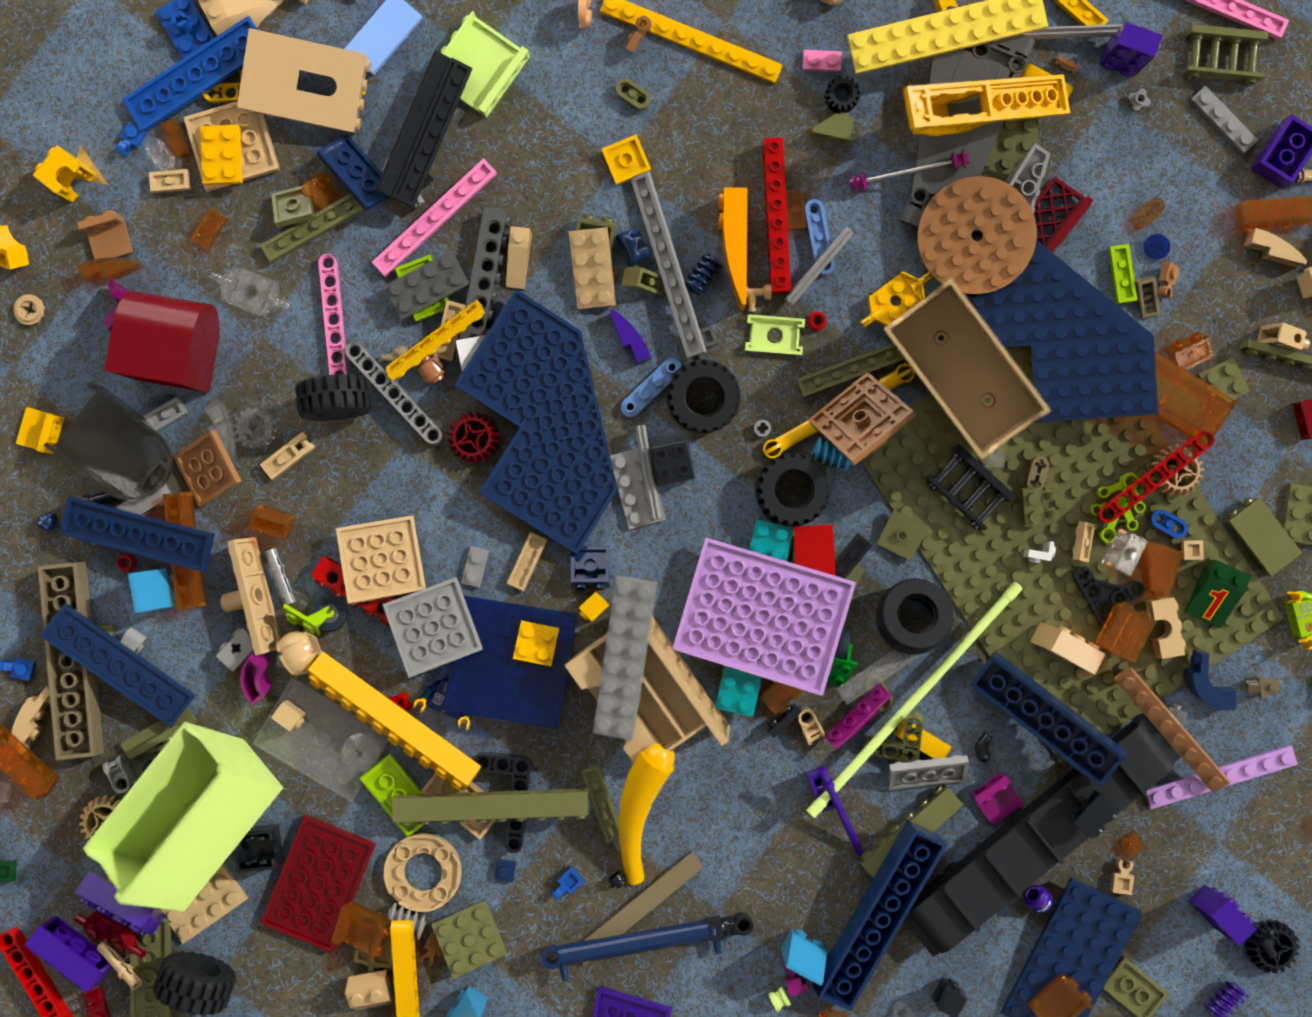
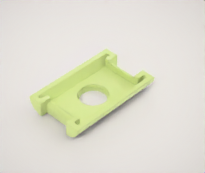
M748 314L747 324H751L750 340L745 342V351L802 355L803 346H799L800 328L804 329L805 319ZM776 328L781 331L782 339L778 343L768 341L767 333L770 329Z

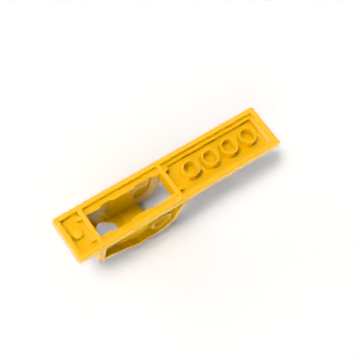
M1064 74L908 86L903 89L910 130H913V134L950 135L973 130L993 122L1061 116L1070 113ZM980 96L982 113L977 115L960 114L949 117L947 105Z

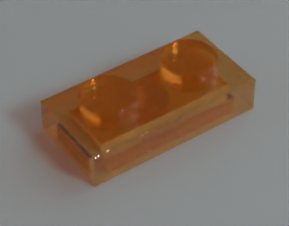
M175 117L161 122L160 124L172 159L177 160L191 155L192 151L180 118Z
M804 190L786 191L788 230H805Z
M210 207L190 239L209 250L229 218Z

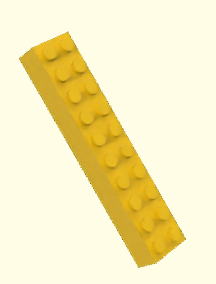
M322 652L309 667V683L314 688H321L326 692L325 695L333 701L335 699L338 700L344 710L347 712L353 711L357 714L356 718L362 723L368 722L379 735L382 733L388 737L387 740L394 746H401L406 755L419 759L421 766L426 769L430 767L435 771L434 774L439 779L449 781L451 783L450 786L454 790L465 792L477 776L481 768L479 764L326 653Z

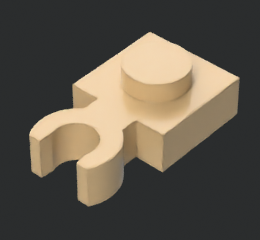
M1117 859L1116 866L1118 872H1112L1110 891L1132 895L1134 875L1129 874V872L1133 869V862L1128 860L1127 865L1123 867V860Z

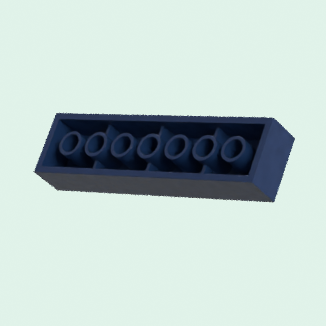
M998 652L991 657L970 684L971 687L1100 788L1127 756V751Z

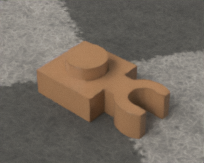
M1162 262L1159 281L1162 283L1159 287L1158 295H1163L1164 298L1172 297V286H1175L1176 279L1179 277V267L1171 262Z

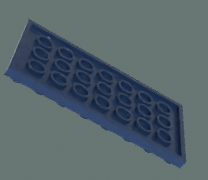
M1070 876L1001 1013L1007 1017H1089L1143 912Z

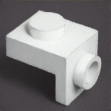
M1045 541L1043 552L1024 549L1023 557H1028L1029 562L1040 563L1041 560L1051 561L1055 556L1056 547L1054 542Z

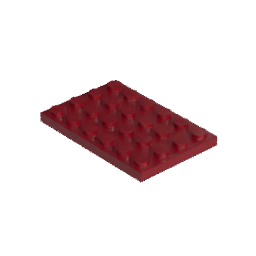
M307 814L304 815L260 924L332 953L377 843Z

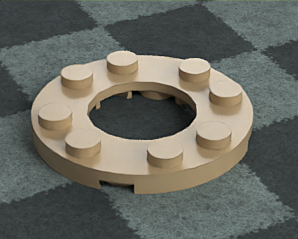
M416 833L399 841L390 851L384 865V881L389 894L398 901L399 905L416 912H428L442 907L454 896L462 877L461 861L455 848L444 838L431 833ZM416 854H430L441 865V880L430 890L422 891L415 889L405 878L404 870L406 863Z

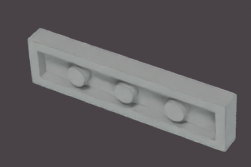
M1206 86L1189 100L1242 155L1258 141Z

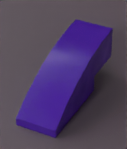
M610 310L623 349L631 347L637 364L650 360V352L640 334L622 315L615 310Z

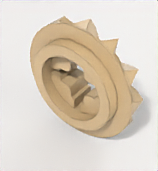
M27 294L21 296L14 304L13 311L16 319L25 325L39 323L40 319L45 316L44 309L46 308L42 303L43 301L35 295ZM32 306V309H34V311L36 312L29 313L28 315V311H26L24 307L27 308Z

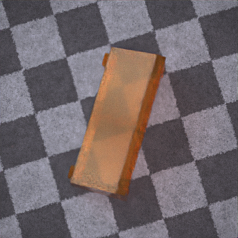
M1155 352L1158 415L1153 416L1186 435L1185 442L1202 431H1208L1215 436L1237 402ZM1201 435L1199 443L1206 446L1208 443L1207 437Z

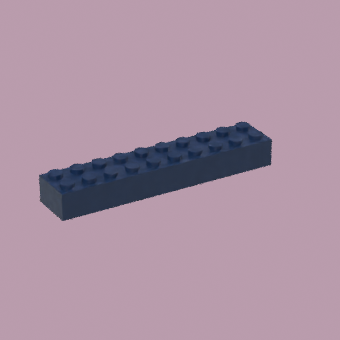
M909 820L906 821L826 960L822 985L820 986L815 982L812 984L819 998L852 1011L948 846L940 835Z

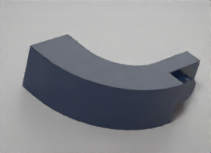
M1193 649L1190 658L1191 668H1184L1185 681L1191 693L1200 701L1216 709L1236 710L1237 691L1229 687H1213L1208 677L1210 654L1200 649Z

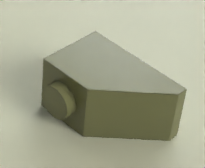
M847 113L834 114L815 126L810 137L847 145L850 140L854 117H850Z
M625 267L621 286L634 291L664 296L665 287L660 274L642 267Z

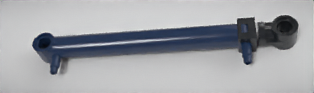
M739 912L736 915L722 917L723 923L721 922L720 915L706 917L707 920L563 945L550 944L543 950L542 963L548 969H555L559 966L562 980L567 981V964L704 940H711L715 954H721L720 940H724L723 931L725 937L734 935L746 936L752 932L753 922L747 913ZM741 920L748 921L745 927H739L738 923ZM549 953L556 954L557 958L555 960H549L547 958V955Z

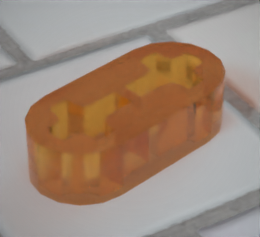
M1156 197L1143 205L1132 216L1131 223L1133 227L1143 229L1156 219L1165 208L1163 200ZM1157 203V209L1150 212L1149 210ZM1145 214L1147 217L1139 224V217Z

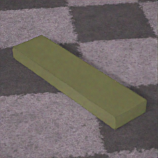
M599 764L581 770L586 788H589V797L606 844L619 840L618 816Z

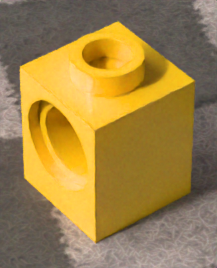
M596 591L579 607L581 610L579 614L586 621L589 619L593 621L609 604Z

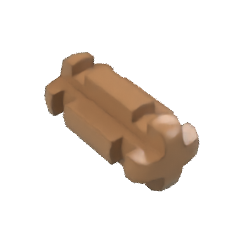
M1060 54L1055 61V65L1059 64L1060 68L1068 72L1072 71L1071 73L1075 74L1079 68V63L1075 64V61L1066 56L1063 58V55Z

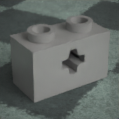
M247 627L238 628L232 634L233 638L230 642L226 641L218 649L220 652L216 657L232 672L239 670L253 651ZM239 644L241 645V647L239 648L241 651H237V645Z

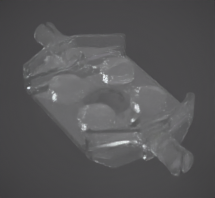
M235 265L223 276L211 272L209 275L210 280L220 284L221 299L226 303L263 318L269 315L276 307L286 311L290 309L286 306L290 307L291 303L280 299L279 285L275 280L241 268L238 265ZM254 287L256 295L250 298L247 295V291L249 288Z

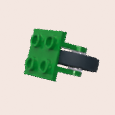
M844 627L827 679L828 684L842 688L845 687L858 665V662L850 660L853 642H850L851 631Z

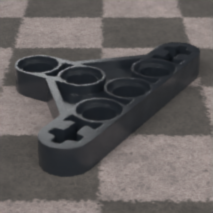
M1076 567L1072 572L1073 580L1111 646L1119 651L1127 650L1131 645V640L1125 631L1132 602L1140 598L1145 592L1144 585L1139 581H1129L1119 586L1097 580L1088 567ZM1079 571L1086 572L1084 578L1086 581L1091 580V583L1085 584L1086 582L1083 578H1078L1080 575ZM1133 584L1139 586V592L1136 595L1130 592V587ZM1090 586L1096 588V595L1093 597L1087 594V589ZM1117 593L1123 597L1120 604H1115L1113 601V597ZM1099 603H1104L1106 606V610L1102 614L1097 612V605ZM1109 620H1114L1116 626L1110 631L1107 629L1106 623ZM1116 633L1119 638L1124 639L1122 642L1123 646L1117 645L1119 642L1117 636H1111V634Z

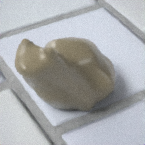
M399 345L389 354H380L379 361L393 362L407 352L409 348L407 345Z

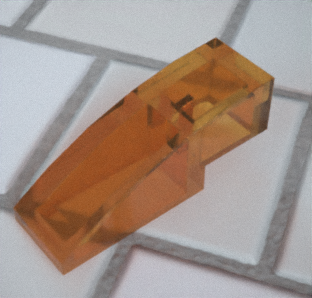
M116 257L99 258L77 264L81 278L88 282L101 277L110 282L111 279L116 280L145 268L144 264L137 260Z

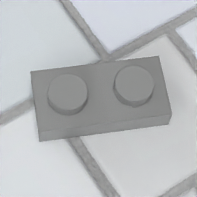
M175 397L144 415V418L152 432L156 433L189 413L180 397Z
M470 546L461 583L480 588L490 550Z

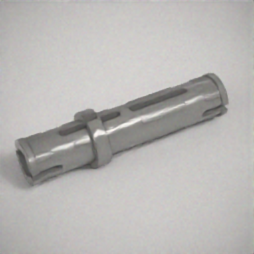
M273 548L265 551L264 554L270 566L269 571L274 576L283 603L289 605L296 602L284 571V563H281L277 549Z

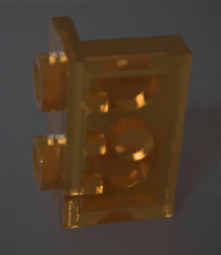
M1200 332L1192 333L1189 337L1175 341L1165 348L1166 352L1172 355L1175 370L1178 373H1182L1214 357L1210 337Z

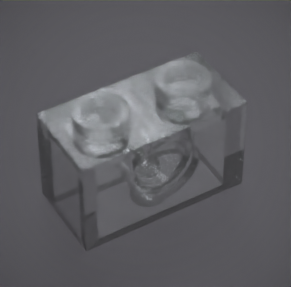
M1119 528L1102 563L1131 576L1148 540Z

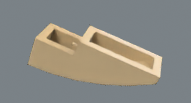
M1258 228L1248 231L1245 247L1263 251L1261 259L1297 268L1306 265L1307 260L1303 255L1280 237Z

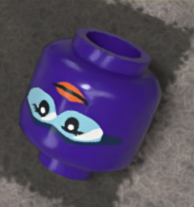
M1038 884L1031 885L1024 892L1025 904L1034 912L1045 913L1052 907V895L1043 886Z

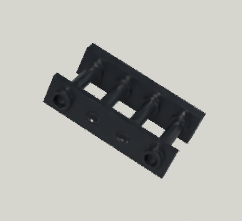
M956 444L950 450L953 453V458L934 478L929 475L924 479L927 481L926 485L935 492L937 490L970 520L969 524L977 531H983L988 527L982 522L1001 502H1012L1016 495L960 444ZM963 462L967 466V471L947 491L940 482L958 463ZM977 475L981 479V484L963 504L960 503L954 496L972 476ZM991 488L996 492V497L976 517L968 509L986 489Z

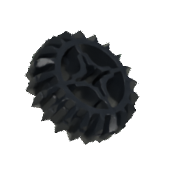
M1267 919L1266 923L1260 921V927L1253 924L1256 930L1251 934V937L1246 939L1249 943L1244 945L1248 950L1246 954L1250 957L1251 963L1255 964L1260 970L1276 974L1278 970L1285 972V967L1291 968V962L1297 963L1294 957L1300 955L1296 949L1301 947L1296 943L1299 940L1298 937L1294 935L1295 932L1288 925L1278 920L1272 921L1271 919ZM1267 928L1275 929L1278 933L1282 934L1284 942H1281L1279 938L1273 940L1272 945L1278 955L1275 958L1264 960L1260 951H1264L1260 944L1263 931Z

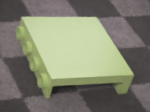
M472 11L469 16L466 15L461 23L462 26L452 34L450 43L447 47L444 46L441 53L473 68L460 100L487 118L525 65L530 54L529 50L523 46L519 48L476 18L475 13Z

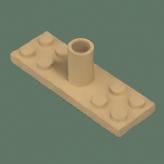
M256 537L227 541L228 552L231 556L233 572L236 576L239 590L223 594L220 600L221 606L225 612L244 609L247 629L250 633L255 656L275 651L281 636Z

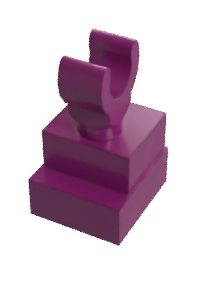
M783 963L785 972L789 974L785 981L790 997L809 991L805 979L800 980L799 974L786 968L785 963Z

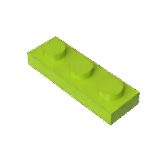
M1129 244L1110 246L1108 254L1116 304L1135 302L1138 299Z

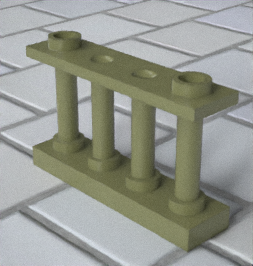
M1192 24L1185 31V38L1193 41L1191 65L1181 72V76H1187L1188 79H1198L1201 77L1244 82L1245 85H1255L1265 76V73H1256L1255 71L1258 47L1268 40L1269 32ZM1203 40H1208L1212 43L1209 68L1198 67L1200 45ZM1221 42H1227L1231 45L1228 70L1217 69ZM1240 44H1247L1249 47L1247 72L1236 71Z

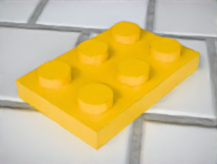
M239 125L200 126L202 184H243L241 127Z

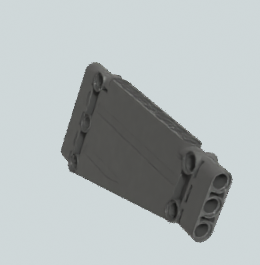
M948 6L946 10L954 9L957 7ZM1022 34L931 56L927 85L1020 78L1026 68V63L1035 40ZM975 49H982L984 55H977ZM1012 63L1018 64V71L1012 68ZM979 95L963 102L947 105L949 117L960 114L977 115L982 113ZM1004 121L989 123L957 134L940 136L919 135L914 168L951 160L952 152L961 154L962 149L963 153L968 152L969 164L966 165V169L963 165L959 166L957 171L952 167V164L913 172L909 199L899 221L918 230L921 216L927 204L941 189L963 178L981 176ZM914 193H921L923 201H916Z

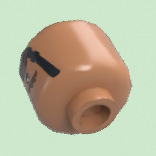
M429 355L426 356L417 367V371L425 383L434 384L445 377L443 374L446 369L437 356L431 358Z

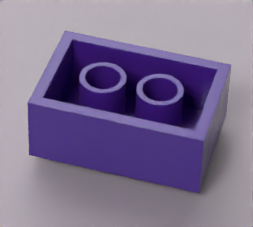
M1125 22L1107 41L1099 64L1103 65L1106 70H1117L1123 76L1135 77L1155 57L1163 35Z
M1293 114L1282 120L1250 169L1281 189L1291 185L1312 155V127Z
M1204 885L1188 900L1214 929L1238 946L1256 930L1251 924L1253 920L1245 912L1242 913L1238 909L1239 905L1232 898H1228L1214 887L1211 889Z

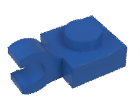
M129 121L119 136L123 141L117 145L116 150L127 157L133 146L136 148L140 147L148 132H142L138 125Z
M19 657L14 658V662L2 660L0 661V670L11 671L10 677L31 681L36 661Z
M570 866L557 879L560 885L552 891L551 895L556 900L566 891L571 895L585 879Z

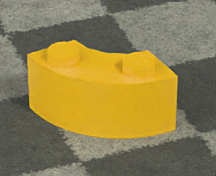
M0 225V266L6 269H14L29 265L25 245L19 244L12 237L7 225Z

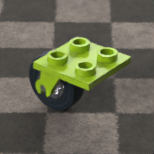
M330 597L319 600L313 606L311 615L308 617L287 604L283 606L285 616L287 617L286 620L295 626L299 624L304 627L303 631L317 636L320 635V631L330 633L339 630L347 618L344 604L338 599Z

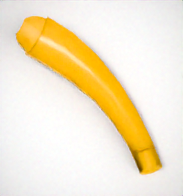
M660 744L651 745L644 751H640L629 770L622 792L618 819L619 845L627 883L630 885L640 884L644 880L641 860V839L644 823L654 800L674 770L675 755L673 750L671 752L666 751Z

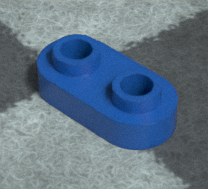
M1155 510L1149 516V522L1152 527L1172 538H1182L1188 532V525L1184 520L1165 510ZM1157 516L1161 518L1159 523L1156 521ZM1175 525L1178 527L1177 532L1173 530Z

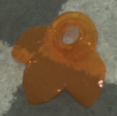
M324 173L315 174L311 180L303 184V196L312 197L313 203L320 209H324L328 205L329 200L338 201L340 199L337 188L330 184V178Z

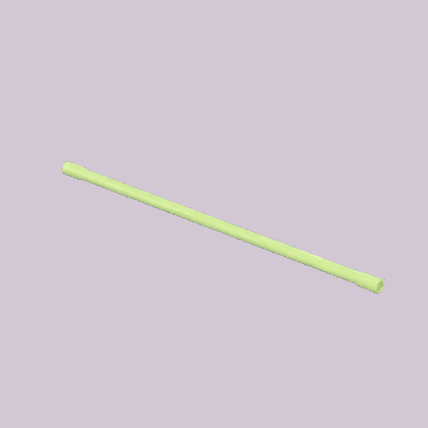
M1013 582L1007 588L1002 597L834 780L836 793L999 613L1023 590L1018 583ZM824 791L806 810L814 818L819 815L831 800L828 792Z

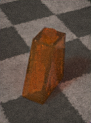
M1140 540L1139 550L1145 590L1150 592V596L1161 599L1162 596L1169 597L1184 552L1149 540Z

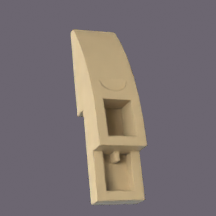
M49 686L45 687L38 697L27 698L20 709L10 736L9 757L11 759L23 756L29 750L28 744L31 740L34 741L40 735V728L43 724L38 721L46 714V707L51 705Z

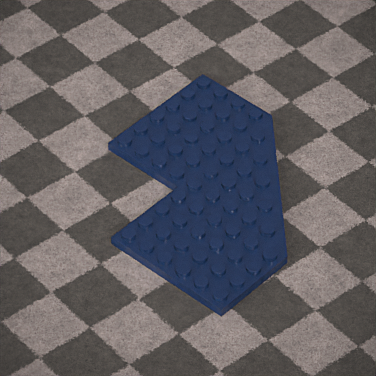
M982 234L971 235L974 241H979L982 239ZM1036 240L1034 253L1027 267L1010 284L986 294H964L1004 348L1031 346L1033 387L1051 410L1037 419L1035 423L1158 415L1154 335L1038 240Z
M516 289L457 379L454 387L519 427V430L482 486L479 494L578 555L618 490L602 426L601 414L596 400L595 388L590 374L589 362L584 348L583 336L579 329Z

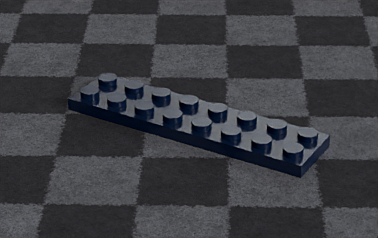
M68 497L60 535L201 572L207 571L215 533L76 497Z
M68 604L62 606L39 635L169 727L174 725L196 696V694Z

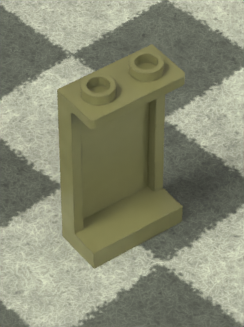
M1249 497L1241 502L1242 506L1240 508L1229 511L1226 514L1227 518L1222 521L1224 524L1230 525L1262 567L1259 570L1263 576H1273L1302 554L1261 498Z

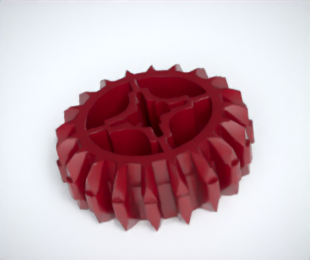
M468 412V418L461 414L462 421L455 418L454 420L458 424L456 426L450 424L454 431L447 432L448 435L453 436V438L447 439V442L454 443L449 449H457L453 455L458 456L461 453L459 458L461 461L466 456L467 463H471L472 458L474 463H478V457L485 461L484 454L491 457L492 454L489 450L496 451L497 449L492 444H499L498 440L493 439L499 436L498 432L493 433L497 426H490L493 422L492 419L485 422L487 419L485 414L481 418L479 412H476L474 417L472 412ZM470 422H479L485 426V429L474 431ZM465 426L466 435L458 441L459 432ZM471 432L478 436L475 441L476 443L469 440ZM488 434V442L482 449L480 440ZM472 444L477 452L467 453L461 446Z

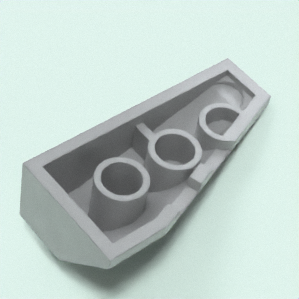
M1036 143L1032 144L1004 181L1023 195L1030 205L1033 214L1036 199L1040 193V184L1045 175L1051 154Z

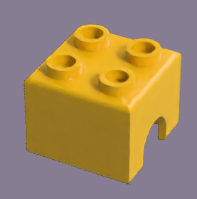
M56 145V147L48 151V157L43 163H39L36 166L33 176L54 193L70 202H74L78 194L71 187L73 179L80 176L90 182L95 176V172L75 156Z

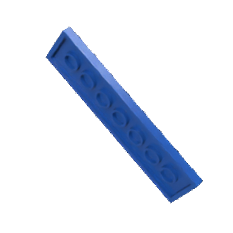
M249 15L122 99L142 132L149 131L243 69L249 28L258 30Z

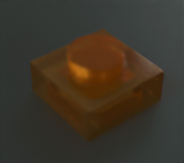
M1132 831L1118 841L1130 859L1146 849V846L1135 831Z

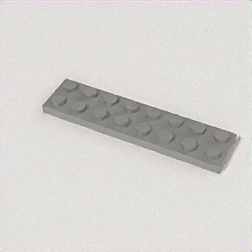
M616 576L593 733L631 741L634 738L657 582Z

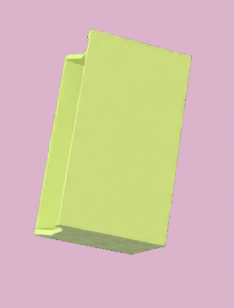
M184 722L83 849L88 856L101 864L118 890L115 897L119 903L185 911L280 793L283 786L245 740Z

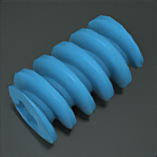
M818 437L811 456L814 455V461L822 458V464H824L828 460L829 467L836 463L837 470L842 465L843 472H846L851 462L832 444L829 446L828 440H825L822 444V438Z

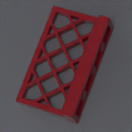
M1054 177L1036 199L1034 208H1037V211H1034V215H1038L1039 224H1036V227L1040 228L1041 235L1036 240H1041L1042 244L1054 253L1090 208L1094 200L1089 196L1084 197L1057 177ZM1054 184L1058 185L1062 189V194L1052 195L1051 187ZM1074 196L1079 200L1076 205L1067 206L1066 197ZM1063 198L1064 207L1054 208L1052 199ZM1049 200L1050 209L1040 210L1039 202ZM1065 210L1066 218L1056 221L1054 212ZM1051 212L1052 222L1042 223L1041 214ZM1053 225L1054 233L1044 236L1043 227Z

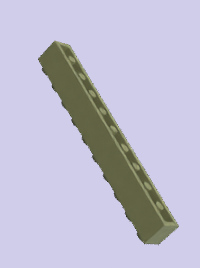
M589 788L396 795L392 798L393 822H399V825H409L411 822H418V824L423 825L429 824L430 821L446 824L449 823V820H457V823H467L469 820L487 822L488 819L504 822L508 818H515V821H525L527 818L535 817V820H546V817L562 820L566 819V816H574V819H584L590 813Z

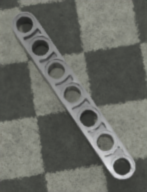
M356 342L349 343L345 348V354L426 442L433 445L440 444L444 436L438 426L395 380L392 381L388 377L384 368L363 346ZM358 347L360 353L358 356L353 357L352 350ZM371 361L373 367L371 370L366 371L365 364ZM385 375V383L379 385L378 378ZM394 389H398L399 396L392 399L391 392ZM411 403L412 410L405 413L403 409L405 404ZM420 417L425 419V424L422 427H418L416 423ZM432 431H437L438 438L435 441H431L429 437Z

